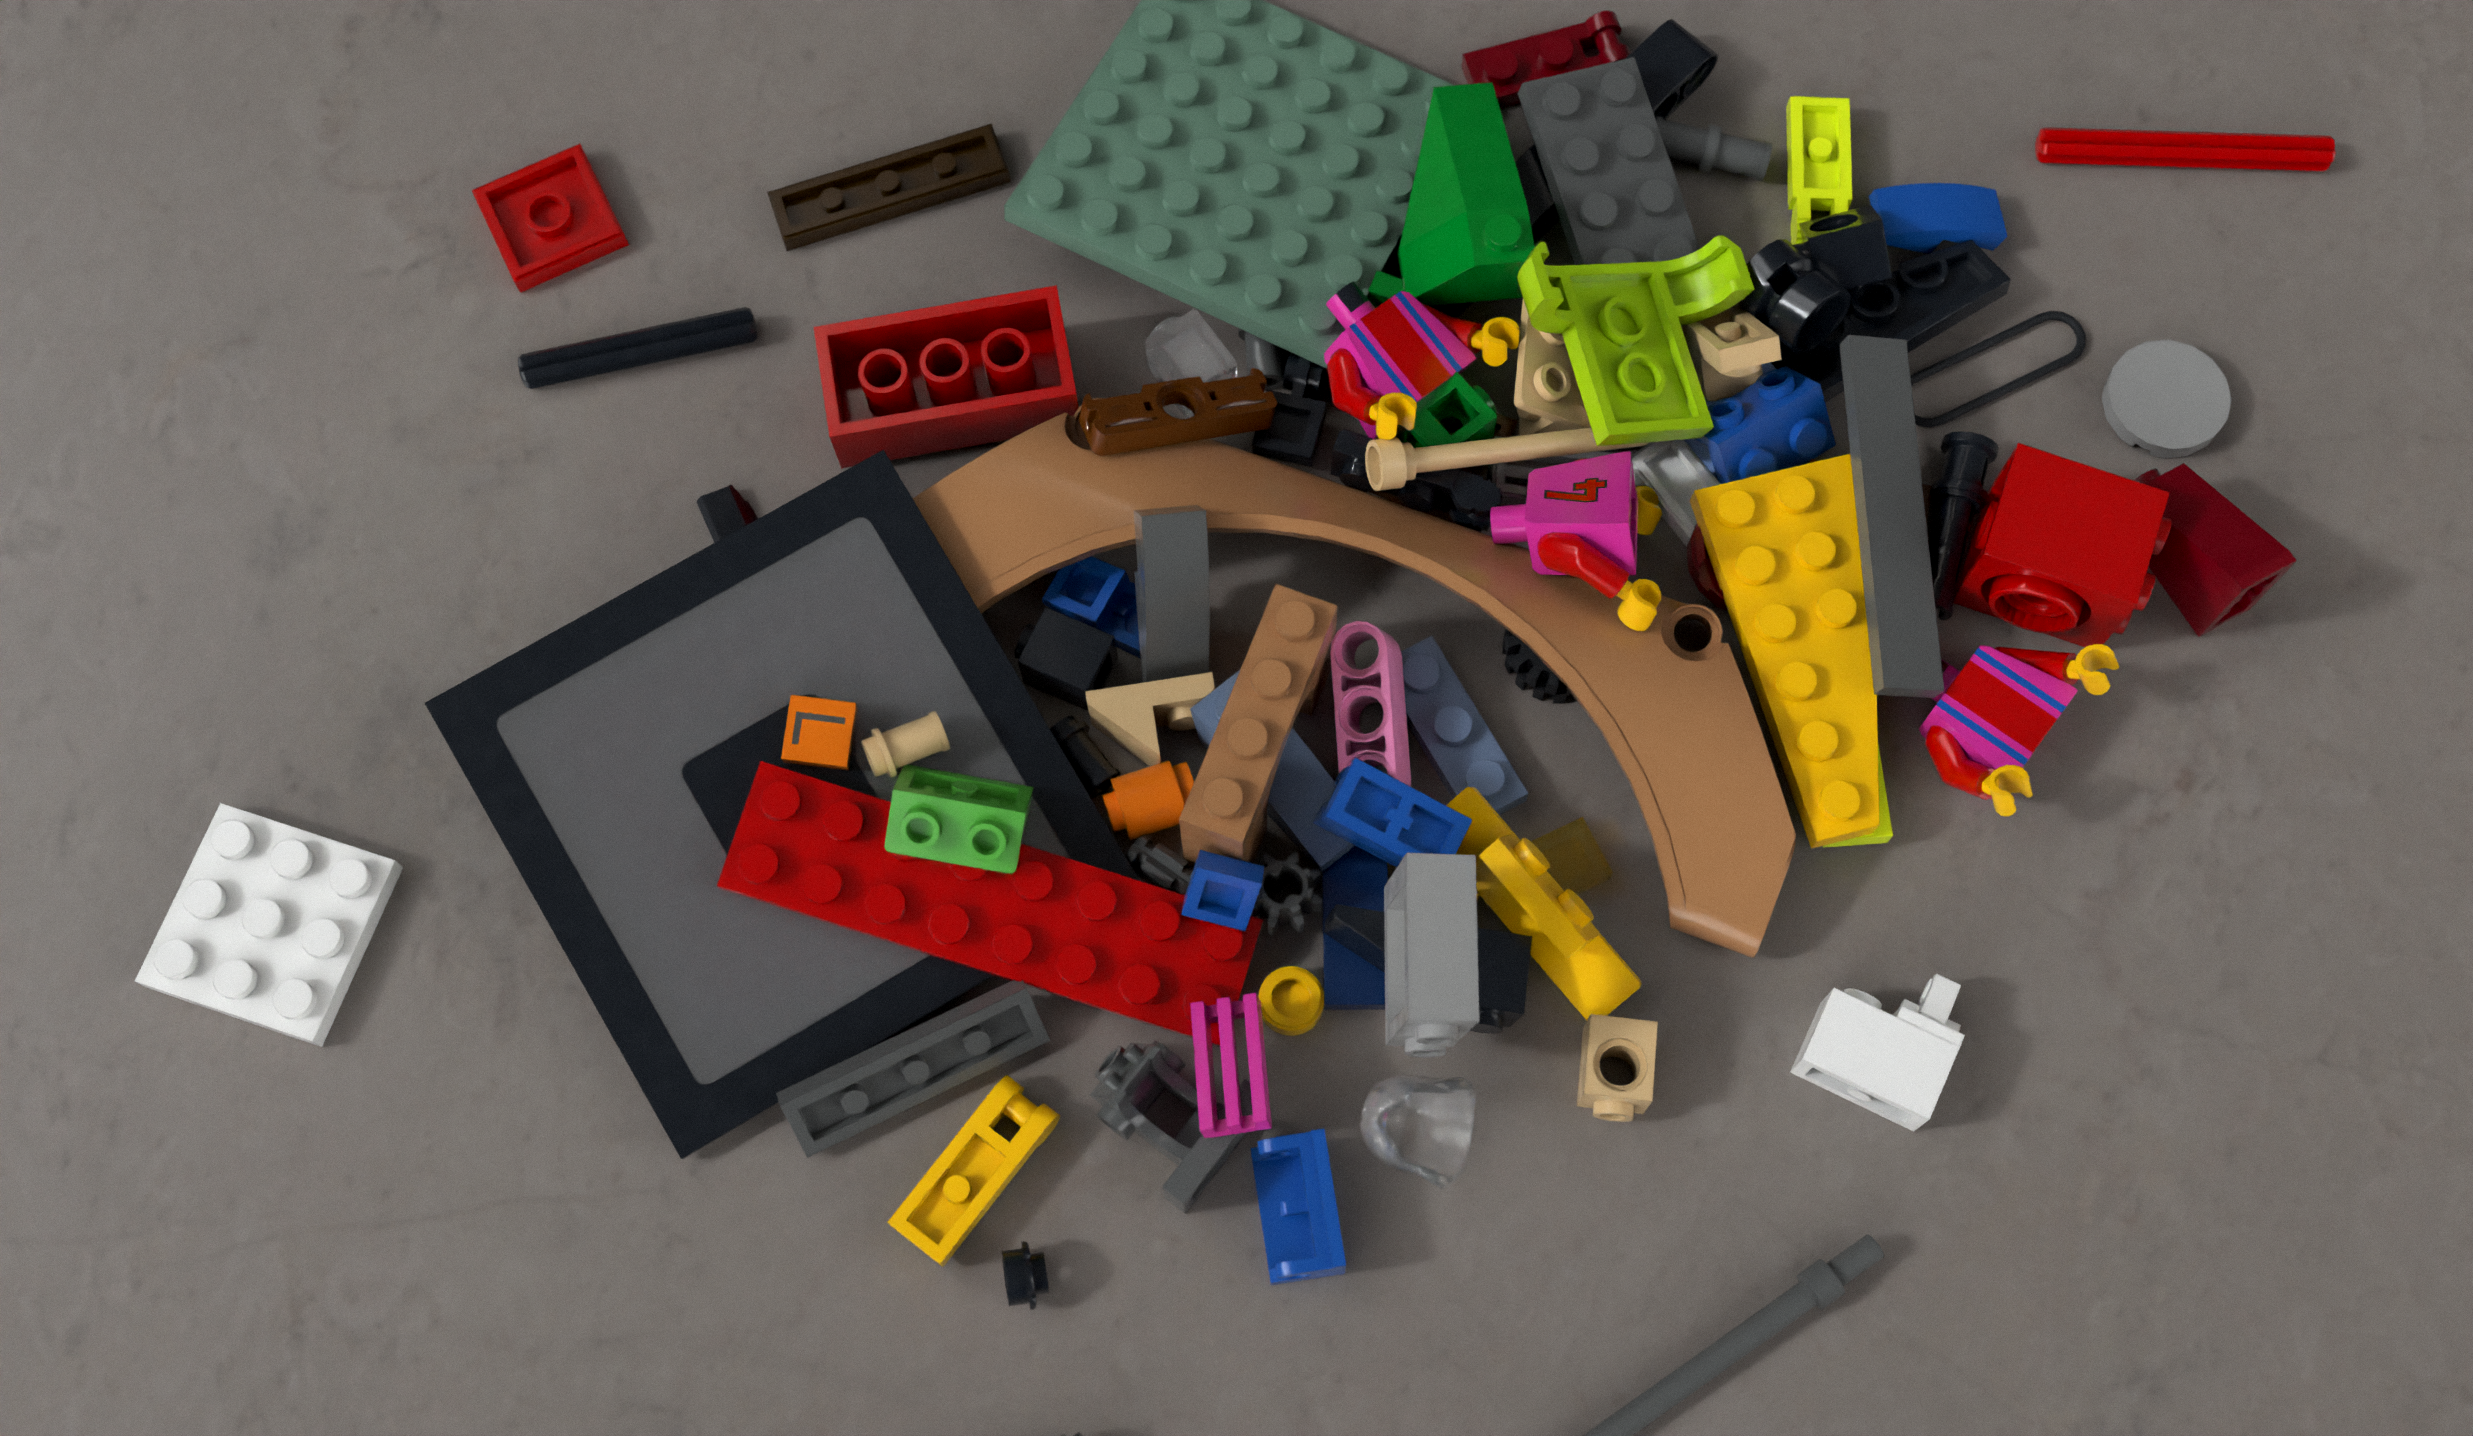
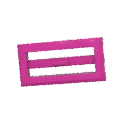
M1256 993L1243 995V1000L1232 1002L1230 997L1217 999L1216 1005L1206 1006L1204 1001L1190 1003L1200 1132L1204 1138L1272 1129L1262 1010L1259 997ZM1245 1018L1253 1115L1242 1116L1234 1026V1019ZM1218 1022L1226 1113V1119L1218 1120L1210 1025V1023Z

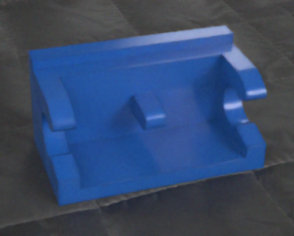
M1354 758L1351 764L1342 769L1336 777L1334 783L1337 786L1331 798L1320 807L1313 821L1315 825L1397 867L1406 853L1456 854L1472 819L1369 764Z
M1325 1129L1257 1141L1258 1147L1251 1148V1157L1271 1285L1345 1274L1346 1260Z

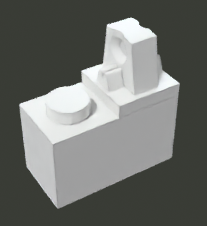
M1936 973L1927 982L1917 1004L1904 999L1899 1009L1893 1015L1881 1010L1882 1003L1870 994L1852 988H1846L1844 992L1833 988L1820 1003L1790 1073L1914 1132L1930 1120L1965 1037L1964 1034L1959 1032L1961 1025L1948 1019L1961 985Z

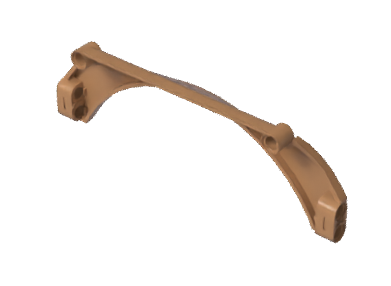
M1082 405L1074 416L1063 413L1009 439L952 472L913 498L980 613H983L996 602L1048 573L1098 553L1136 544L1133 510L1198 505L1206 510L1207 533H1269L1324 541L1378 556L1435 581L1482 609L1524 642L1568 687L1601 731L1631 785L1651 835L1666 893L1670 928L1748 957H1755L1793 856L1796 833L1739 668L1729 644L1721 642L1723 630L1720 620L1711 609L1704 605L1686 604L1661 595V601L1656 607L1657 615L1649 628L1645 631H1636L1624 625L1617 614L1618 607L1623 599L1618 596L1609 599L1577 577L1538 574L1532 568L1530 551L1525 547L1513 543L1495 545L1490 535L1213 439L1107 456L1096 455L1092 451L1079 422ZM1688 619L1697 620L1702 623L1708 631V645L1696 652L1680 648L1674 638V627L1678 623Z

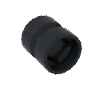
M1778 239L1762 248L1746 264L1754 290L1737 303L1760 322L1768 323V328L1779 335L1780 342L1795 355H1801L1815 349L1837 328L1850 306L1851 295L1825 271H1813L1814 263L1787 239Z

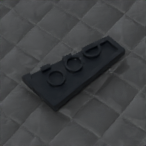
M1973 240L1899 263L1898 271L1892 272V278L1846 289L1851 295V301L1844 318L1829 337L1815 349L1805 354L1795 355L1780 342L1782 360L1771 363L1776 369L1788 367L1819 383L1824 400L1827 402L1844 391L1840 344L1848 335L1907 340L1909 353L2006 295L2011 279Z

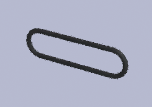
M2048 311L2040 313L1911 375L1912 386L1931 375L2049 320H2058L2068 324L2076 335V346L2069 354L1939 417L1930 419L1922 418L1915 414V424L1920 427L1930 428L1943 425L2072 363L2081 356L2086 346V335L2082 325L2074 317L2064 312Z

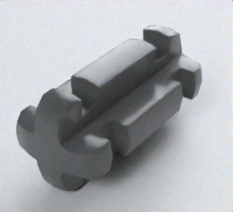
M1151 835L1140 836L1131 846L1126 856L1131 867L1140 866L1141 874L1157 886L1185 895L1193 872L1189 869V862L1161 842L1154 845Z

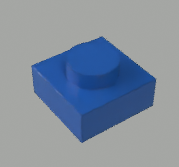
M1200 850L1186 890L1181 915L1246 931L1262 885L1264 866Z

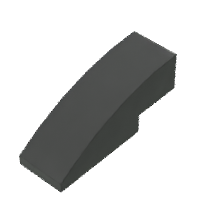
M1198 505L1133 510L1138 570L1134 571L1142 683L1208 673L1210 590L1206 510Z

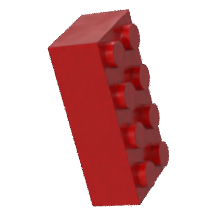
M1057 285L813 327L829 437L841 469L853 467L882 450L885 451L889 460L1009 440L1063 413L1074 416L1079 408Z

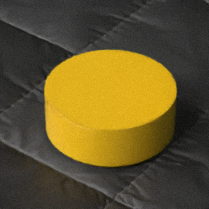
M1296 966L1279 968L1270 973L1260 987L1258 997L1261 1001L1262 1019L1273 1031L1288 1036L1300 1035L1311 1030L1320 1020L1324 1008V992L1319 980L1308 970Z

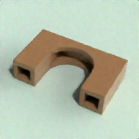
M1275 584L1179 818L1183 856L1189 862L1188 866L1194 868L1200 850L1254 864L1267 831L1269 795L1288 736L1298 712L1313 716L1331 670L1330 651L1332 640L1336 635L1337 605Z

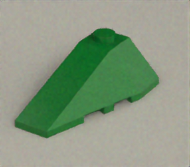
M1493 83L1434 87L1398 251L1403 290L1409 292L1419 302L1428 306L1523 298L1517 277L1519 270L1535 246L1527 202Z

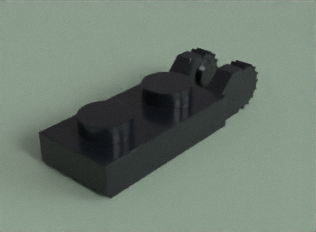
M1346 429L1339 431L1332 450L1330 474L1339 477L1340 481L1346 486L1363 492L1373 491L1374 489L1371 487L1367 477L1365 452L1368 442L1376 439ZM1460 468L1416 473L1415 479L1406 481L1402 488L1381 490L1382 492L1397 496L1404 505L1418 511L1429 512L1436 509L1448 512L1453 523L1479 532L1483 530L1488 531V528L1491 527V507L1501 506L1503 495L1500 494L1501 488L1496 486V482L1492 483L1490 479L1485 481L1482 476L1461 470Z

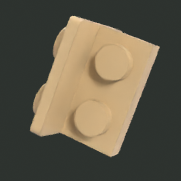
M1523 299L1514 404L1520 417L1518 436L1591 427L1562 333H1545L1536 330L1531 325Z

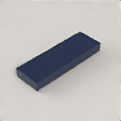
M1357 846L1351 848L1322 872L1324 1010H1385V973L1324 933L1325 920L1336 904L1384 912V886L1388 881L1387 862Z

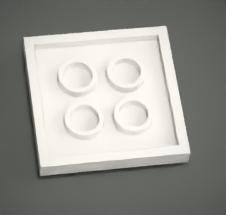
M220 803L135 982L146 988L322 1047L403 867L393 859Z

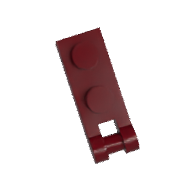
M1607 10L1592 15L1583 23L1464 53L1461 68L1467 84L1492 82L1499 107L1503 109L1521 104L1518 91L1524 82L1623 60L1631 54L1629 46L1621 44L1618 37L1622 30L1616 13ZM1598 48L1599 55L1589 58L1585 57L1584 50Z

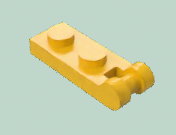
M1009 1075L1003 1077L995 1085L887 1222L893 1229L942 1267L946 1265L1034 1150L1051 1134L1061 1115L1047 1104L1042 1103L1038 1107L1022 1095L1024 1087ZM1005 1116L1021 1127L1010 1142L993 1130L1000 1119Z

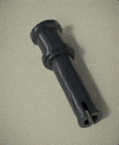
M1951 432L1943 437L1940 448L1945 458L1940 479L1932 484L1930 494H1932L1931 502L1936 509L1928 544L1936 611L1937 609L1940 610V620H1947L1952 617V607L1973 516L1978 514L1986 505L1988 495L1983 487L1989 463L1994 462L1997 458L1999 450L1997 443L1992 439L1974 432Z

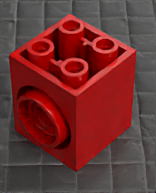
M2018 443L1987 492V502L1979 513L1961 570L1954 604L2002 619L2021 629L2043 633L2082 647L2093 644L2104 645L2113 633L2122 635L2128 626L2133 610L2143 611L2149 601L2156 575L2148 573L2147 569L2152 554L2159 555L2170 532L2172 519L2163 517L2170 492Z

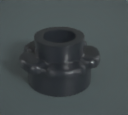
M1022 1241L1021 1248L1001 1251L1006 1293L1009 1306L1029 1303L1030 1310H1033L1037 1307L1036 1295L1049 1293L1046 1263L1043 1252L1030 1254L1028 1242Z

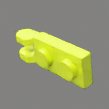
M1789 97L1786 106L1788 210H1792L1790 228L1791 243L1793 245L1803 242L1799 223L1811 220V210L1830 211V216L1848 211L1853 200L1849 98Z

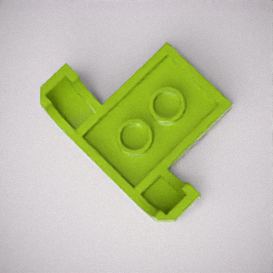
M1719 235L1699 250L1668 261L1550 266L1544 264L1545 259L1550 255L1546 242H1539L1519 270L1518 283L1531 325L1541 332L1562 333L1596 445L1608 446L1698 439L1713 429L1714 425L1681 326L1717 315L1739 303L1754 290L1741 248L1726 236Z

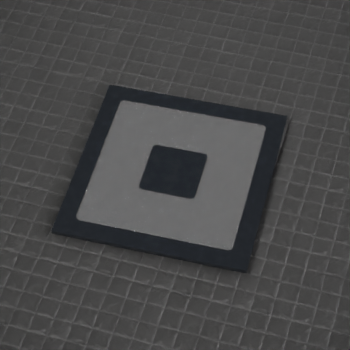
M884 450L425 702L431 716L681 1159L690 1156L778 1104L777 1092L878 1045L994 976L718 888L717 883L760 761L891 802L893 788L903 767L896 769L897 776L890 778L887 773L875 777L861 741L872 737V729L878 727L880 732L883 733L927 716L932 711H936L946 732L950 750L940 751L908 765L1033 787L1030 811L1023 831L1022 844L1139 880ZM791 695L854 702L857 704L858 710L849 771L784 763L781 760Z

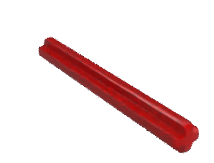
M2045 127L2040 129L2035 142L2037 161L2040 163L2326 171L2331 163L2334 162L2336 155L2335 140L2328 135Z

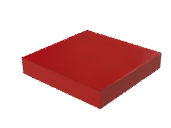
M577 144L471 190L520 293L629 245L581 144Z

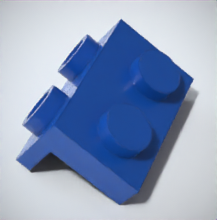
M1788 367L1768 371L1762 374L1754 384L1734 396L1710 405L1708 410L1714 428L1702 438L1695 439L1708 447L1716 477L1720 484L1804 465L1811 459L1836 446L1821 385Z

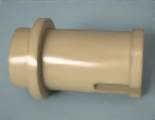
M932 711L927 716L883 733L877 727L871 730L872 737L861 741L875 777L887 773L890 778L897 776L896 769L940 751L950 750L946 732L936 711Z

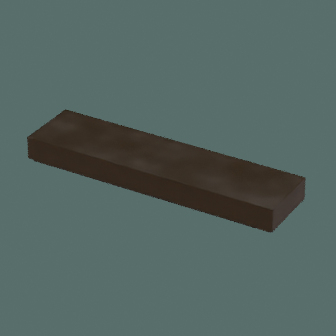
M988 124L767 193L787 251L1001 186L1010 183L1011 180L993 126Z

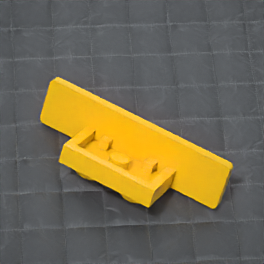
M1475 787L1465 788L1446 805L1472 819L1456 854L1476 855V891L1512 933L1532 936L1530 955L1586 1021L1590 1014L1608 1016L1641 987L1642 983L1638 976L1591 923L1594 916L1584 901L1571 889L1567 888L1564 891L1548 873L1547 870L1550 868V864L1541 851L1527 838L1520 840Z

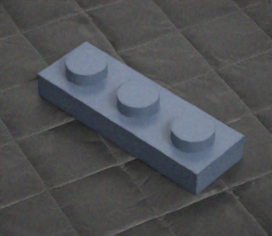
M1433 636L1401 651L1407 725L1452 800L1465 788L1475 787L1499 815L1524 803L1527 800L1528 791Z

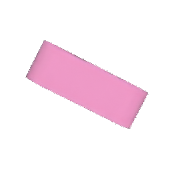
M1355 621L1346 624L1334 636L1330 651L1339 773L1342 769L1349 766L1354 758H1357L1372 767L1383 765L1389 776L1411 787L1403 663L1399 644L1392 636L1368 622ZM1375 639L1379 647L1376 661L1368 668L1357 669L1354 661L1357 648L1364 641ZM1379 702L1384 712L1383 720L1375 731L1364 734L1359 725L1360 714L1368 704Z

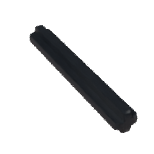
M737 308L524 353L518 357L519 374L526 388H539L751 343L757 339V325L750 308Z

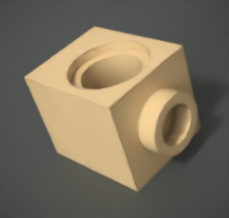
M1590 1014L1582 1032L1577 1096L1578 1107L1593 1108V1117L1616 1122L1632 1121L1634 1113L1644 1114L1653 1100L1658 1022ZM1606 1057L1623 1059L1632 1069L1633 1082L1623 1086L1608 1082L1600 1071V1061Z

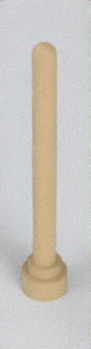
M1591 427L1413 448L1409 442L1402 443L1399 438L1394 437L1391 440H1370L1366 447L1365 465L1371 487L1375 491L1404 487L1406 481L1415 479L1416 473L1645 446L1650 442L1597 446Z

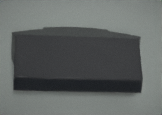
M732 485L703 495L696 501L714 543L758 519L749 502L745 501Z

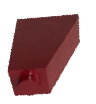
M2184 463L2162 475L2155 468L2133 480L2170 492L2163 517L2172 519L2170 532L2159 555L2152 554L2148 567L2156 575L2157 580L2198 637L2250 610L2297 561L2285 546Z

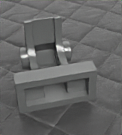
M1153 1041L1151 1045L1130 1043L1126 1049L1118 1046L1104 1059L1095 1073V1078L1100 1082L1090 1096L1103 1106L1096 1116L1106 1126L1126 1140L1135 1132L1178 1165L1162 1186L1164 1197L1186 1214L1248 1132L1204 1138L1199 1128L1197 1089L1178 1075L1185 1067V1063L1171 1050L1157 1041ZM1244 1079L1239 1086L1242 1116L1253 1115L1250 1082ZM1165 1089L1195 1111L1174 1139L1144 1116ZM1216 1102L1218 1120L1226 1119L1225 1105Z

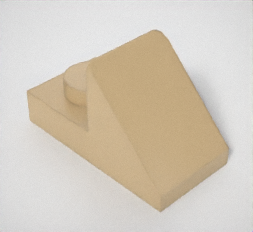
M1738 304L1707 319L1681 326L1703 395L1707 401H1716L1734 396L1757 381L1763 374L1762 364L1782 360L1779 335Z
M1209 672L1085 691L1091 725L1148 766L1161 763L1156 727L1168 725L1170 729L1178 731L1195 729L1190 708L1215 690L1213 673Z

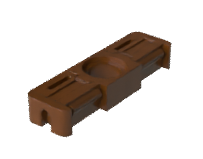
M1251 368L1249 376L1204 383L1200 376L1142 385L1140 393L1093 400L1090 393H1088L1083 398L1079 422L1092 451L1096 455L1107 456L1265 430L1271 426L1277 400L1273 392H1264L1267 380L1262 371ZM1170 404H1179L1190 409L1194 416L1187 419L1175 418L1166 413L1163 407Z

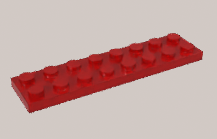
M763 761L759 763L717 883V887L722 890L1010 981L1020 982L1023 980L1026 986L1193 1038L1190 1003L1204 1001L1206 1006L1216 1005L1217 999L1230 997L1232 1002L1239 1001L1263 923L1262 919L1251 916L1246 931L1183 916L1181 915L1185 897L1183 894L1022 843L1016 871L1012 874L890 853L885 850L884 845L891 802ZM1218 1022L1210 1023L1212 1045L1220 1047Z

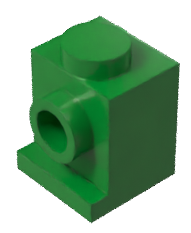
M1456 372L1447 381L1416 403L1417 410L1414 429L1407 430L1403 426L1398 425L1397 438L1402 443L1409 442L1413 448L1486 440L1494 437L1498 415L1490 396L1478 385L1471 387ZM1445 427H1453L1458 431L1450 435Z

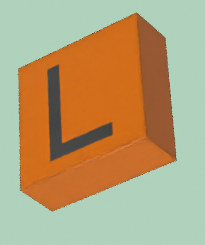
M791 695L781 760L784 763L849 771L858 710L857 704L854 702Z

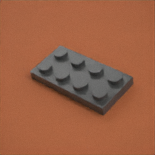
M1634 57L1528 81L1522 84L1518 91V96L1575 265L1668 261L1686 256L1700 249Z

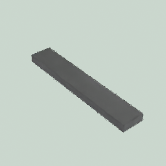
M1848 335L1840 344L1874 695L1935 698L1944 692L1907 340Z

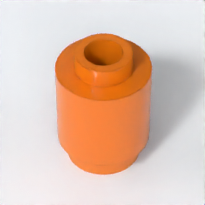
M1168 760L1110 779L1113 792L1102 795L1113 832L1126 829L1129 840H1133L1142 835L1179 825V818L1194 784L1187 762L1171 766Z

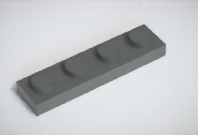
M1012 980L776 1094L780 1107L808 1158L1051 1040L1023 980L1020 982Z

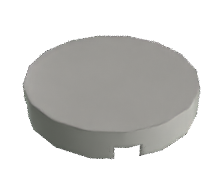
M2173 340L2146 341L2126 351L2110 371L2102 394L2106 420L2118 437L2132 447L2137 444L2144 449L2151 450L2148 453L2149 455L2160 458L2186 457L2207 447L2227 422L2232 401L2227 378L2215 361L2196 347Z

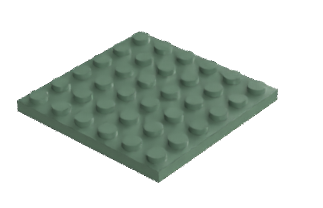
M1141 0L1004 205V220L1327 369V365L1324 362V353L1345 329L1325 304L1339 290L1353 281L1368 298V289L1376 271H1386L1400 246L1434 87L1453 86V84L1264 0Z

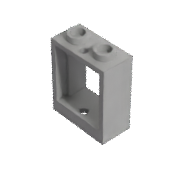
M1406 853L1384 886L1385 1045L1404 1046L1405 1055L1411 1057H1439L1446 1054V1047H1454L1479 1022L1476 855Z

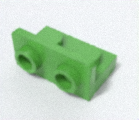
M905 765L892 792L884 845L885 850L890 853L1012 874L1016 871L1023 831L1030 811L1033 787L914 765Z

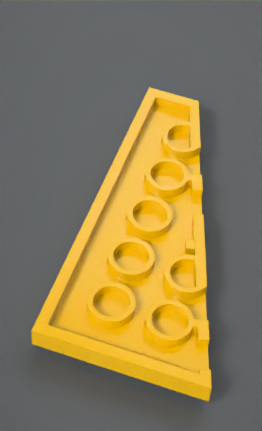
M1850 454L1694 490L1690 498V504L1704 537V544L1719 587L1723 591L1728 613L1811 849L1872 834L1879 827L1877 695H1874Z

